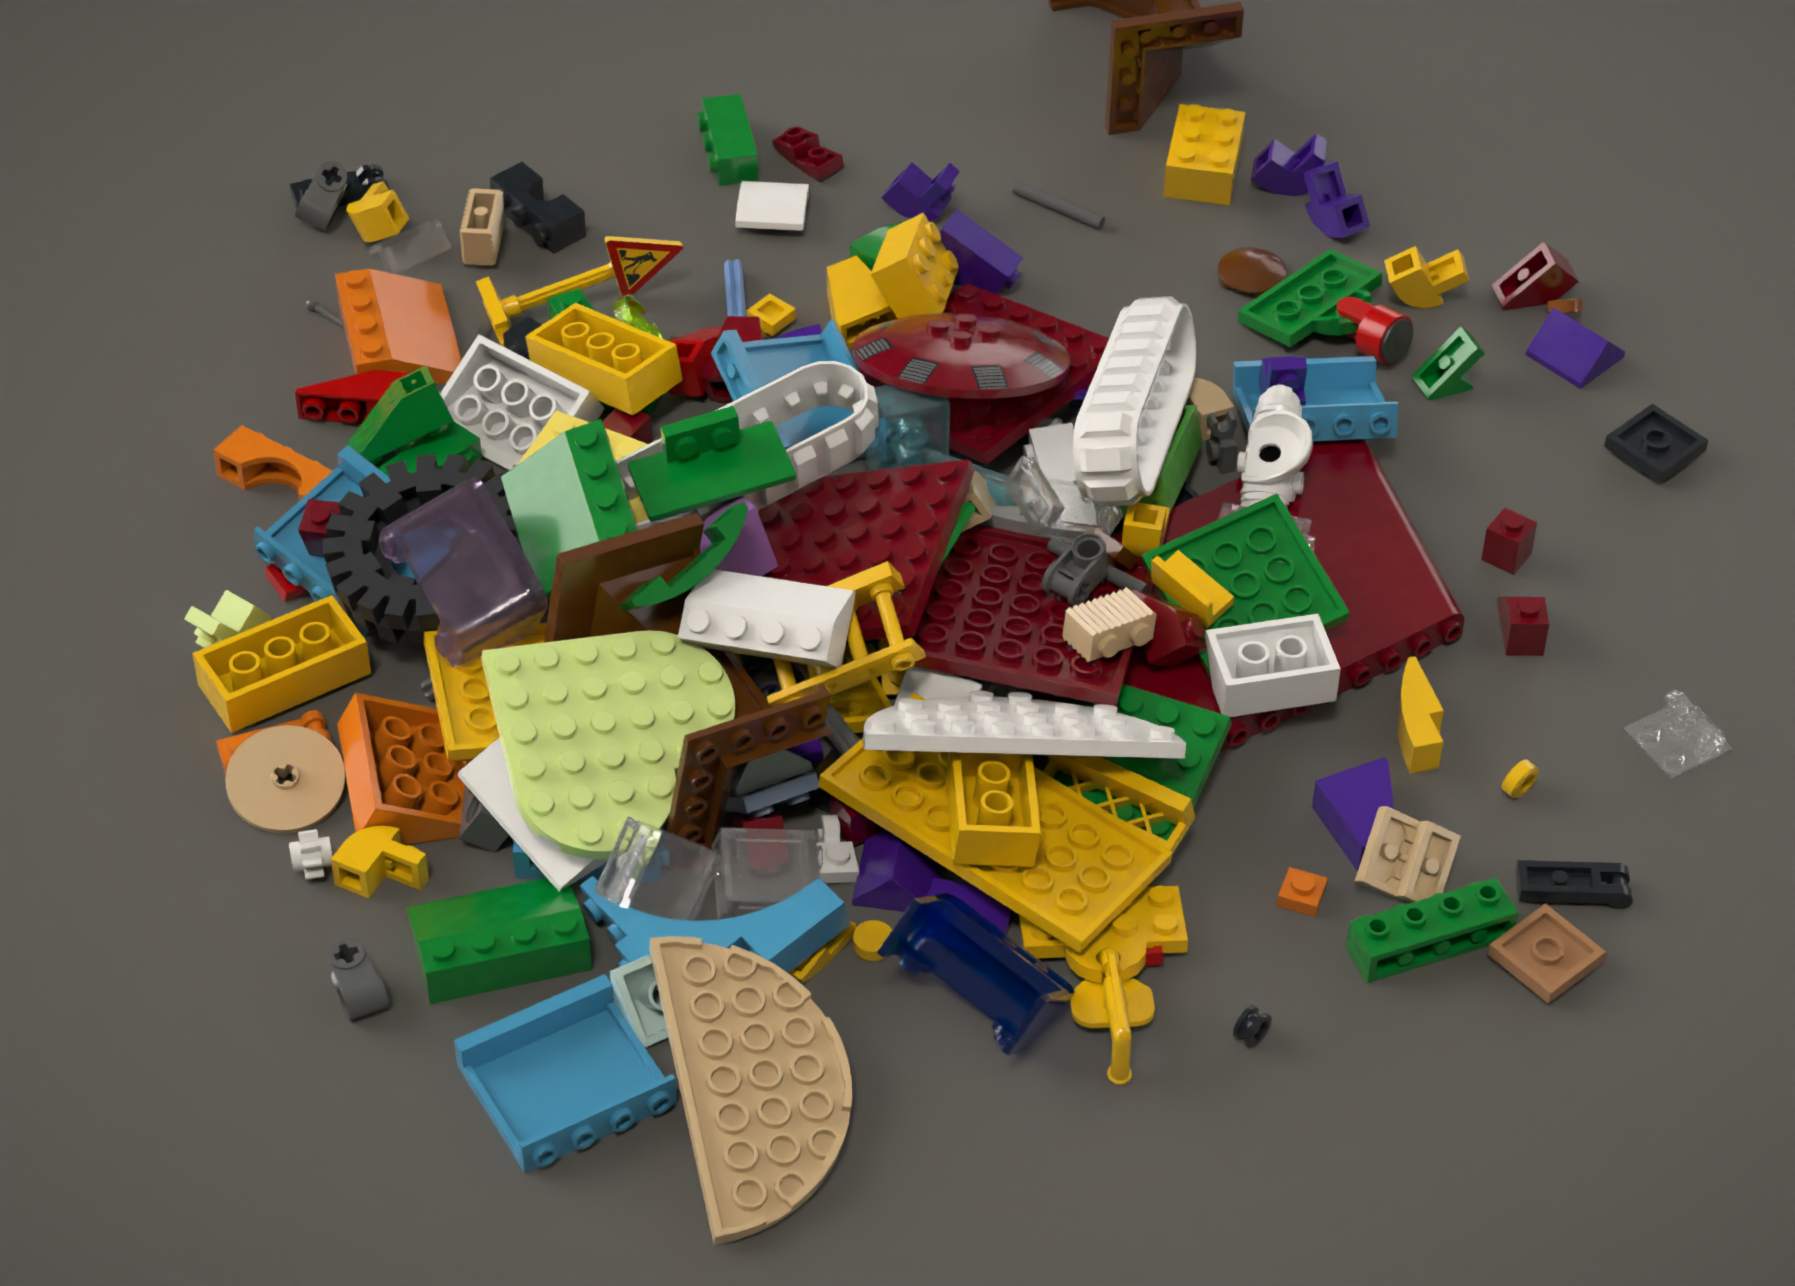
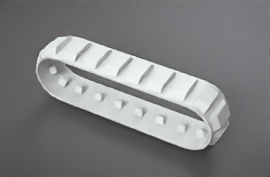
M1172 296L1140 298L1135 300L1130 307H1124L1120 311L1078 413L1073 435L1075 478L1082 497L1091 498L1099 506L1134 505L1143 496L1151 495L1192 387L1197 358L1194 322L1189 306L1185 303L1180 304Z
M817 361L802 366L717 409L720 410L734 406L739 418V429L768 421L773 422L776 427L807 410L819 406H839L854 412L851 416L786 449L796 472V479L743 495L756 506L757 511L855 460L875 440V428L879 426L878 401L874 387L867 384L864 375L853 367L836 361ZM662 438L617 460L629 501L639 497V494L628 471V462L663 452ZM725 501L654 522L648 519L637 523V526L640 530L695 513L704 522Z

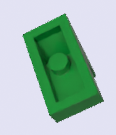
M1460 326L1411 377L1431 401L1471 390L1475 386L1465 373L1485 352L1470 332Z

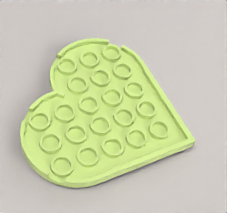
M635 631L482 651V665L516 806L525 823L539 838L544 836L549 841L560 846L562 852L577 857L589 859L620 857L642 848L654 839L655 834L669 818L684 735L734 719V691L730 679L721 664L703 647L696 643L683 641L676 634L664 631Z

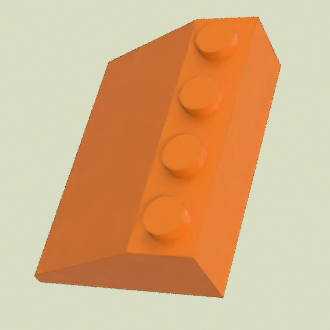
M374 269L352 270L335 274L339 308L355 374L372 370L411 373L426 365L435 384L447 383L462 359L442 284Z
M355 692L337 723L355 832L372 826L396 827L400 829L401 844L403 845L459 837L465 784L457 775L472 759L447 761L437 709Z

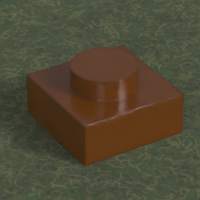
M1098 528L1093 532L1101 536L1106 543L1109 565L1115 567L1119 562L1129 570L1134 567L1139 557Z

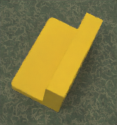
M1179 550L1166 561H1163L1159 556H1156L1151 561L1152 582L1182 608L1197 614L1198 619L1206 628L1210 627L1234 604V596Z

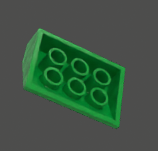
M601 419L564 431L501 476L539 604L551 598L558 553L639 530L611 442Z
M548 878L406 907L430 1004L592 970L590 939L581 908L571 886H568L559 892Z

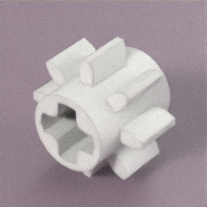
M317 829L298 832L299 841L289 843L293 873L304 871L305 880L325 877L323 868L332 866L329 836L318 838Z

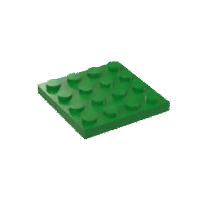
M1277 493L1141 555L1142 564L1151 577V561L1156 556L1166 561L1179 550L1234 596V604L1210 627L1206 628L1203 625L1205 632L1210 629L1319 614L1326 631L1350 619V611ZM1156 586L1163 599L1180 606ZM1206 650L1196 656L1211 680L1208 652Z
M1123 684L1116 706L1118 708L1117 713L1142 719L1158 726L1173 728L1175 730L1174 734L1186 742L1185 758L1100 757L1191 798L1194 809L1232 725L1230 716ZM1073 699L1071 703L1088 707L1097 705L1079 699ZM1048 755L1040 769L1042 772L1049 763ZM1059 770L1053 777L1067 787L1074 785L1072 776ZM1098 788L1082 793L1084 798L1094 804L1108 801L1106 792ZM1132 804L1116 809L1118 818L1126 822L1143 817L1141 809ZM1167 820L1150 825L1152 834L1168 840L1177 826ZM1146 826L1141 827V829L1147 831Z

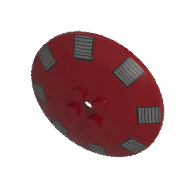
M929 313L906 316L886 321L864 330L856 337L853 344V359L861 370L875 379L905 390L950 398L997 399L1029 395L1059 384L1067 377L1070 369L1068 351L1053 338L1012 321L983 315Z

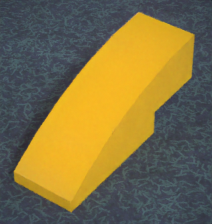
M1416 656L1409 657L1403 673L1397 713L1399 744L1410 774L1439 768L1444 742L1440 736L1444 710Z

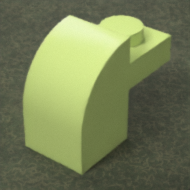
M226 590L211 616L191 606L184 619L197 626L194 634L198 638L195 642L206 648L270 621L272 615Z

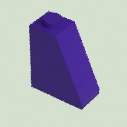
M956 209L940 230L942 244L947 251L950 250L955 255L958 262V271L953 284L963 286L969 283L998 294L1003 286L1009 290L1021 273L1016 268L1023 260V257Z
M1385 757L1315 781L1312 808L1358 872L1378 808L1388 806L1394 809L1389 762Z

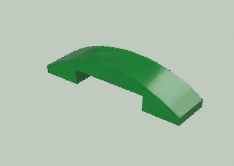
M742 502L729 507L703 530V533L711 541V545L668 583L661 576L646 580L619 604L622 610H636L669 600L686 592L707 577L721 563L737 540L747 516L748 506Z

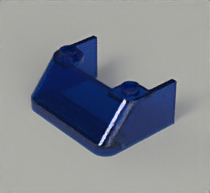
M949 893L915 898L877 951L883 958L897 955L899 957L897 960L898 964L914 975H918L919 972L933 973L994 1021L992 1028L996 1032L994 1038L1003 1046L1001 1051L1007 1056L1026 1050L1066 1006L1075 993L1074 988L1065 979L967 903Z

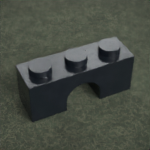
M520 162L490 178V189L503 192L505 215L518 228H522L538 244L543 245L553 254L586 237L584 210L564 194L555 199L544 201L543 177L524 162Z

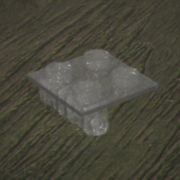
M1672 690L1666 695V708L1623 727V731L1671 780L1733 751V748L1724 738L1725 732L1722 729H1718L1710 721V717L1707 714H1702L1703 711L1700 707H1693V703L1688 700L1685 692H1678L1677 690Z

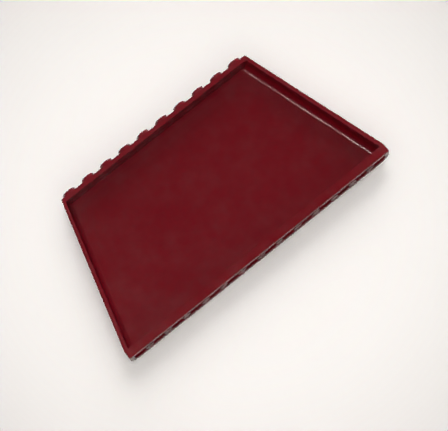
M1366 439L1326 440L1313 444L1308 462L1300 469V472L1304 473L1302 495L1296 494L1295 500L1287 505V510L1350 611L1349 620L1325 631L1341 668L1337 691L1338 696L1355 686L1364 685L1370 679L1386 671L1395 670L1399 665L1407 662L1409 657H1421L1446 642L1456 640L1463 633L1465 618ZM1241 477L1172 508L1163 545L1241 510L1240 491L1243 486ZM1123 531L1110 536L1122 545ZM1153 584L1151 594L1162 598L1155 584ZM1135 645L1124 685L1221 714L1213 692L1212 682L1197 656L1168 668L1149 664L1144 645ZM1028 689L1032 699L1070 704L1074 699ZM1318 704L1230 717L1232 725L1220 752L1232 746H1238L1246 739L1263 731H1269L1277 724L1294 716H1300Z

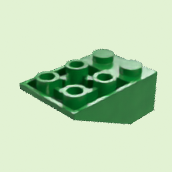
M425 365L393 381L345 446H350L371 464L375 465L382 460V455L393 450L396 452L404 451L415 444V439L425 434L433 436L447 429L448 423L454 420L427 366Z

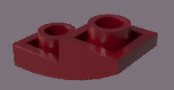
M791 127L785 130L784 134L772 140L774 148L786 160L805 174L819 181L844 167L841 154L821 147L818 134L801 127Z

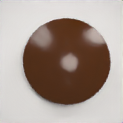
M1253 247L1235 249L1225 254L1219 261V284L1226 290H1236L1252 294L1253 297L1257 298L1286 278V266L1276 254L1270 251Z

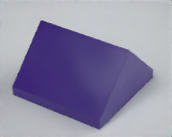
M1553 307L1528 346L1526 356L1581 389L1624 358L1625 351Z
M884 829L865 839L859 865L860 872L856 879L852 897V905L922 914L933 878L939 879L942 865Z

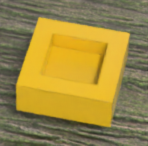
M770 293L746 311L747 316L759 317L764 331L771 336H774L796 319V308Z

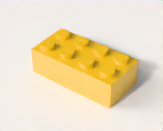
M574 303L525 336L530 361L589 390L598 401L631 415L641 411L645 406L667 393L672 387L683 380L676 344L578 303Z
M333 595L192 653L198 686L231 733L371 674L367 641Z

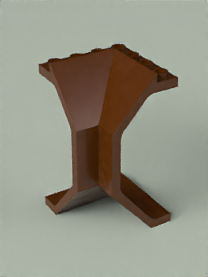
M1048 0L1051 11L1091 6L1124 18L1111 21L1105 129L1108 135L1140 131L1180 78L1183 50L1213 46L1242 37L1244 9L1240 2L1201 8L1198 0Z
M695 513L558 553L544 643L648 630L664 631L678 635L685 600L694 586L674 598L636 610L623 611L619 604L646 580L661 576L668 583L701 553L700 544L704 522L698 514ZM704 648L721 664L730 679L735 696V715L733 720L684 735L667 830L661 833L660 840L667 850L681 845L693 844L702 838L711 849L740 764L833 734L825 724L831 694L823 684L815 687L814 694L772 707L732 652Z

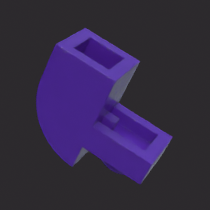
M1316 133L1295 153L1274 139L1254 158L1251 180L1273 194L1299 196L1307 193L1308 188L1303 172L1325 164L1327 159L1325 155L1327 140Z
M1330 161L1303 172L1311 202L1305 204L1307 213L1313 224L1326 236L1344 238L1370 227L1362 194L1346 193L1338 162Z
M911 162L893 180L881 199L903 217L911 219L924 213L929 222L933 221L941 215L952 199L951 193L956 188L952 182L960 171L953 164L949 163L931 179Z
M1306 357L1262 358L1259 375L1261 395L1274 385H1285L1292 388V391L1298 396L1301 406H1304L1306 404L1304 387L1308 369Z

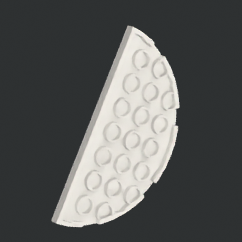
M971 691L970 697L927 700L899 699L898 705L885 708L870 716L864 724L863 733L864 750L1185 758L1186 742L1174 734L1175 730L1173 728L1158 726L1142 719L1117 713L1118 708L1113 705L1097 704L1094 707L1056 701L1032 699L1031 694L1024 692H1011L1008 697H993V693L987 691Z

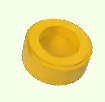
M1528 759L1522 760L1507 774L1501 786L1502 790L1513 799L1523 796L1536 782L1539 776V769Z
M870 920L861 923L853 933L855 953L868 961L885 959L892 953L894 948L893 930L889 925L881 921Z

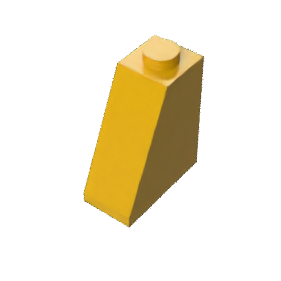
M857 255L827 267V296L831 318L835 321L841 335H843L848 349L853 348L856 337L864 330L886 321L898 319L871 277L872 271Z

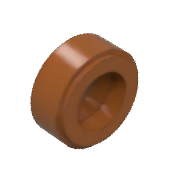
M1582 298L1547 301L1548 313L1551 312L1553 307L1563 314L1580 313L1583 311Z

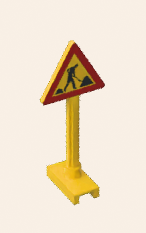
M607 236L604 239L610 257V263L519 297L513 295L502 300L489 277L476 281L498 341L504 347L503 333L511 327L510 319L522 315V311L548 302L547 298L579 288L582 290L616 278L621 297L624 301H627L683 250L682 243L680 241Z

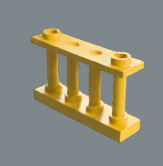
M888 561L827 586L856 592L847 636L853 661L833 670L832 668L815 666L818 676L796 684L790 661L773 659L782 690L767 696L768 703L772 707L814 694L815 687L823 684L829 693L834 695L890 671L909 669L915 664V661L926 657L924 650L912 638L904 640L891 597L894 592L905 588L901 574ZM876 601L889 647L868 655L855 611H857L859 606Z

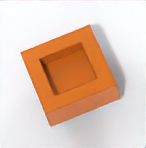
M1289 867L1278 894L1277 906L1316 917L1327 888L1328 878Z

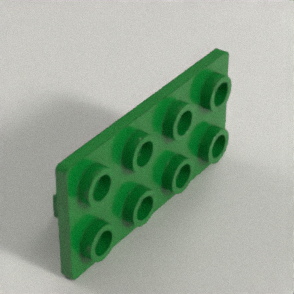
M734 406L661 426L663 452L633 460L627 464L628 471L651 522L796 479L794 467L773 422L768 421L739 429V418Z

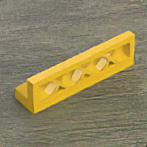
M1048 755L1049 763L1043 770L1044 773L1053 778L1059 770L1072 776L1074 785L1068 788L1081 796L1083 792L1097 788L1106 792L1108 801L1096 805L1105 811L1111 810L1112 814L1117 818V808L1131 804L1139 807L1143 817L1127 822L1122 821L1173 853L1196 818L1191 798L1100 756ZM1167 820L1177 826L1168 840L1152 834L1150 825ZM1146 826L1147 831L1141 829V827Z

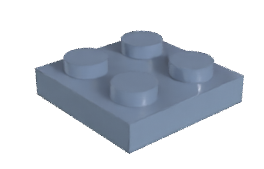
M805 772L775 784L755 789V791L744 795H736L735 792H732L729 795L725 812H738L740 817L750 815L751 818L773 812L772 804L787 802L788 805L808 800L810 799L809 792L820 788L818 787L816 772Z

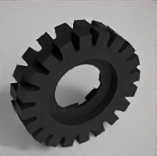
M435 454L416 456V472L409 474L404 460H400L386 466L390 479L389 482L385 483L373 472L358 482L363 497L350 491L338 503L341 515L331 514L326 526L329 538L323 539L325 566L339 604L348 617L353 615L356 625L369 634L377 628L380 639L398 643L405 631L410 645H424V632L432 631V629H438V631L459 629L458 623L463 621L466 622L469 628L490 626L486 610L490 609L500 617L503 616L515 605L511 592L523 595L531 582L528 566L501 480V476L504 473L501 472L495 475L493 465L477 459L469 468L466 456L448 454L442 469H439ZM430 519H446L463 526L471 536L472 550L466 559V563L458 571L455 572L454 569L432 576L430 577L431 582H416L415 578L401 576L393 569L390 562L392 545L397 537L410 526Z

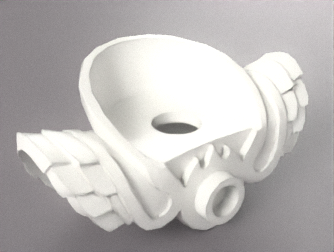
M1274 385L1260 396L1248 433L1246 452H1239L1237 472L1242 474L1241 482H1243L1240 491V509L1276 493L1287 508L1289 502L1295 500L1296 494L1302 495L1304 473L1300 472V469L1308 462L1312 453V431L1307 421L1302 419V407L1298 396L1292 391V388L1285 385ZM1268 446H1274L1281 451V455L1274 462H1265L1259 457L1261 450Z

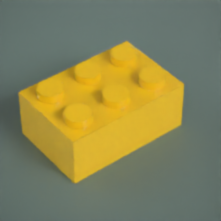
M1195 104L1179 105L1166 163L1163 197L1230 205L1243 143L1245 112L1202 107Z
M922 213L888 229L870 275L897 318L919 314L943 313L958 271V262L955 255L950 250L947 251L942 244L937 226L933 222L929 223L925 214Z
M949 752L945 781L953 864L1034 867L1041 837V827L1032 754Z

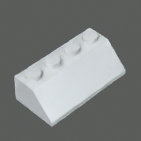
M714 569L707 577L696 584L687 596L678 638L683 641L696 643L708 649L835 669L842 666L856 592Z

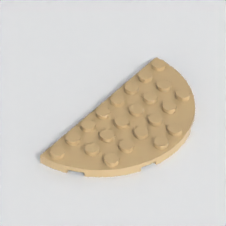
M653 937L649 941V950L713 1243L717 1245L736 1241L771 1227L796 1211L821 1186L835 1165L843 1147L852 1106V1078L848 1057L843 1042L830 1017H825L820 1008L811 999V993L800 982L776 964L734 945H731L729 949L718 945L702 943V938Z

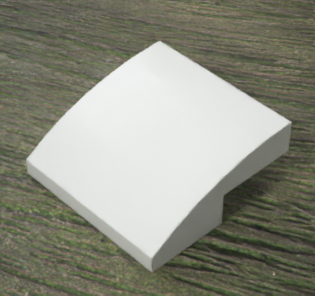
M742 181L735 227L803 231L806 221V206L809 198V184Z

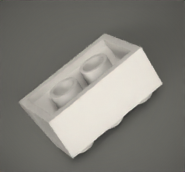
M1319 614L1206 630L1205 638L1212 688L1221 714L1234 717L1336 701L1341 668Z

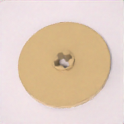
M294 725L264 729L246 739L232 755L225 777L227 795L235 812L251 826L277 834L301 832L325 820L338 806L343 796L346 782L344 763L337 748L320 733L309 728ZM288 774H292L293 782L285 781L283 785L279 784L278 776L285 778Z

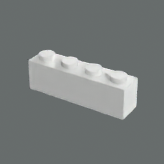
M1072 423L1029 429V444L1023 446L1026 466H1032L1034 469L1031 471V483L1034 493L1040 492L1041 497H1038L1040 515H1058V539L1072 543L1079 535L1093 533L1096 528L1103 532V525L1096 503L1091 498H1083L1078 489L1073 463L1074 428Z

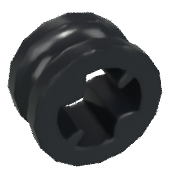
M1250 1005L1238 1018L1233 1029V1036L1238 1040L1245 1038L1246 1045L1254 1048L1267 1034L1272 1017L1267 1013L1260 1015L1258 1007Z

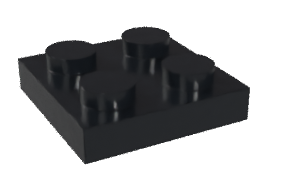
M1651 404L1608 434L1604 447L1658 483H1661L1705 452L1708 439L1656 405Z

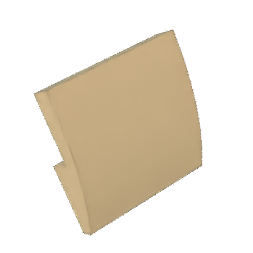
M1388 806L1379 807L1355 882L1409 904L1429 898L1436 893H1443L1461 836L1430 821H1418Z

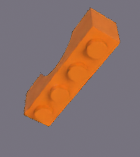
M243 425L213 449L218 477L243 490L263 484L286 485L298 491L299 501L332 472V470L324 467L318 461L311 460L295 452L290 447L283 446L267 438L262 433L255 432Z

